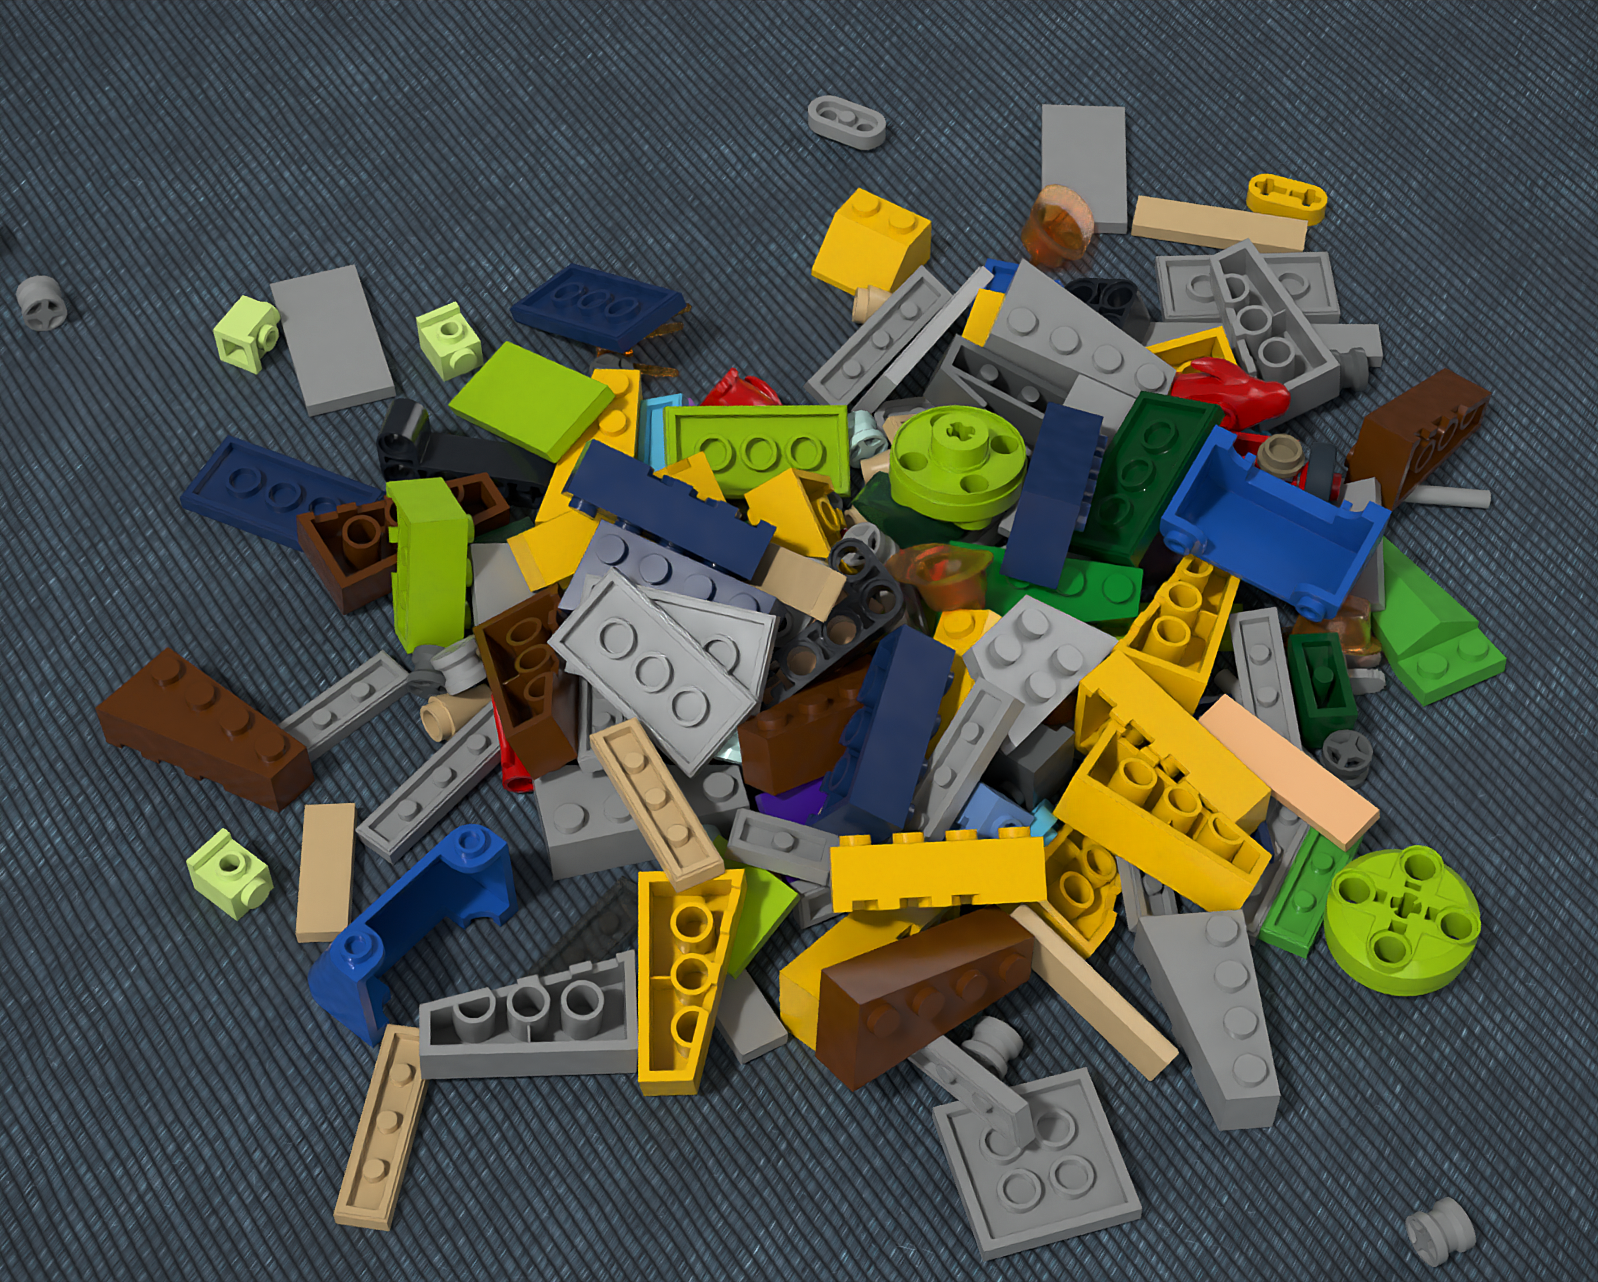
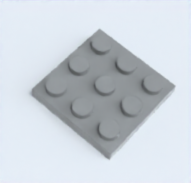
M1087 1067L1009 1087L1027 1101L1030 1107L1035 1139L1022 1149L1015 1147L960 1101L933 1107L932 1119L983 1262L1141 1219L1143 1208Z

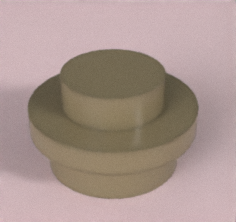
M1275 434L1260 445L1256 459L1261 470L1277 478L1285 479L1300 473L1305 462V455L1297 439L1287 434Z

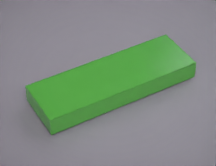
M1310 827L1266 916L1258 939L1307 959L1324 923V909L1332 879L1336 873L1354 860L1364 834L1345 853L1313 827Z

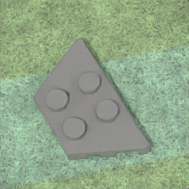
M1027 594L962 655L969 675L975 682L980 676L1025 703V706L1000 745L1001 750L1006 756L1079 685V681L1091 672L1118 643L1115 637Z

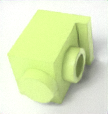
M242 295L213 329L220 360L258 374L262 370L260 359L266 352L274 348L279 338L276 325L281 319L279 311L270 303L260 302Z
M456 301L416 317L420 347L444 382L484 365L481 341L460 313V307Z
M224 828L186 860L194 888L236 921L243 917L250 909L259 907L274 888L268 865L234 841L230 832Z

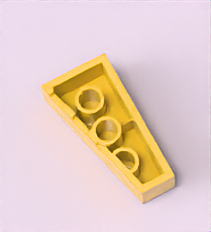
M594 369L591 378L608 385L615 394V397L558 460L536 516L535 526L572 510L568 507L571 499L562 495L561 492L587 441L591 439L598 440L637 459L640 401L643 400L640 370Z

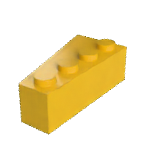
M703 451L653 473V475L660 479L663 475H667L693 486L698 491L697 498L703 501L709 497L717 501L722 500L726 502ZM572 509L507 539L530 592L543 587L548 588L556 583H559L562 589L568 587L601 519L612 524L615 521L597 513L595 519H591Z
M789 468L744 494L750 508L747 510L750 523L757 525L760 520L776 526L777 528L770 542L804 557L820 559L828 564L831 548L836 542L842 540L839 531L847 527L842 510L839 508L833 509L827 497L828 494L835 491L830 476ZM841 559L839 570L843 574L855 575L858 573L856 569L849 567ZM883 634L846 664L876 649L880 640L885 635Z
M1192 554L1185 555L1177 565L1173 575L1156 592L1154 599L1145 611H1142L1132 623L1128 633L1114 646L1111 654L1119 648L1193 717L1207 686L1240 579Z
M1119 648L1079 681L1073 727L1075 732V749L1087 757L1112 718H1114L1126 729L1123 735L1126 740L1139 751L1146 746L1161 759L1158 767L1178 785L1185 780L1199 792L1198 797L1202 805L1212 814L1217 812L1224 813L1249 836L1263 820L1265 821L1272 789Z
M1112 718L1073 776L1052 814L1206 911L1240 910L1257 884L1272 855L1224 813L1217 812L1212 814L1202 805L1198 797L1199 792L1185 780L1178 785L1158 767L1161 759L1146 746L1140 751L1123 737L1126 729Z
M1030 827L998 828L999 839L977 840V829L945 831L946 841L924 842V832L892 833L893 844L871 845V835L839 836L840 847H829L832 912L1047 901L1044 837H1030Z
M725 869L724 874L679 893H676L664 871L638 872V1083L643 1096L698 1094L748 885L745 869Z
M960 906L908 907L893 910L862 909L850 912L779 971L780 1022L784 1028L815 1051L821 969L960 917Z

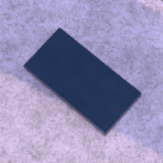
M571 263L510 308L515 322L623 354L687 305L681 292Z
M227 435L180 496L182 508L304 553L298 543L296 515L313 511L315 516L336 511V506L355 502L356 506L381 501L384 500L386 491Z

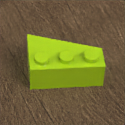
M442 477L386 482V496L392 498L397 506L398 526L388 527L389 542L398 543L397 572H391L395 633L407 654L413 653L414 648L420 645H437L446 648L464 639V630L469 629L471 626L470 607L468 602L465 601L466 587H470L473 580L471 562L467 558V544L474 541L472 517L464 512Z

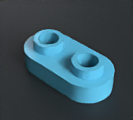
M1046 798L1030 812L1034 819L1029 825L1030 837L1043 836L1044 847L1048 846L1057 836L1056 829L1059 827L1056 823L1058 818L1052 814L1055 807Z

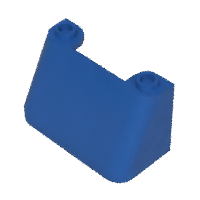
M1215 425L1161 517L1159 529L1164 536L1163 541L1165 545L1178 554H1192L1295 606L1300 615L1311 621L1321 622L1323 619L1335 618L1380 544L1392 511L1369 501L1363 511L1354 512L1351 511L1353 503L1345 499L1340 508L1255 467L1257 456L1248 452L1245 458L1241 457L1233 446L1237 435Z
M466 824L451 831L337 935L309 969L307 979L312 998L316 1003L374 1048L383 1039L386 1026L390 1024L389 1019L383 1013V1005L391 999L389 987L379 980L388 969L445 916L465 930L471 924V919L478 917L493 918V922L501 927L518 911L508 843L490 829L479 824Z

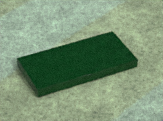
M1141 390L1103 454L1084 532L1073 531L1067 552L1137 568L1159 530L1161 517L1215 425L1220 426L1225 413L1221 406Z

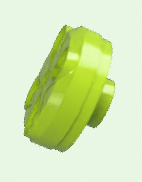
M940 406L912 416L896 432L890 450L889 480L891 483V497L894 501L928 517L952 522L966 530L986 528L992 522L993 516L1004 512L1015 504L1020 498L1027 475L1026 447L1018 430L999 415L971 406Z
M1422 845L1409 846L1404 850L1386 849L1374 851L1351 861L1341 871L1336 873L1332 879L1324 909L1325 938L1328 948L1338 965L1360 984L1375 991L1394 996L1424 995L1448 985L1461 973L1469 962L1481 931L1479 907L1467 883L1453 869L1444 864L1442 857L1435 850ZM1346 899H1347V900H1353V901H1355L1357 904H1355V903H1350V902L1346 901ZM1446 935L1454 936V937L1458 938L1459 940H1457V939H1452V938H1450V937H1448V936H1446Z

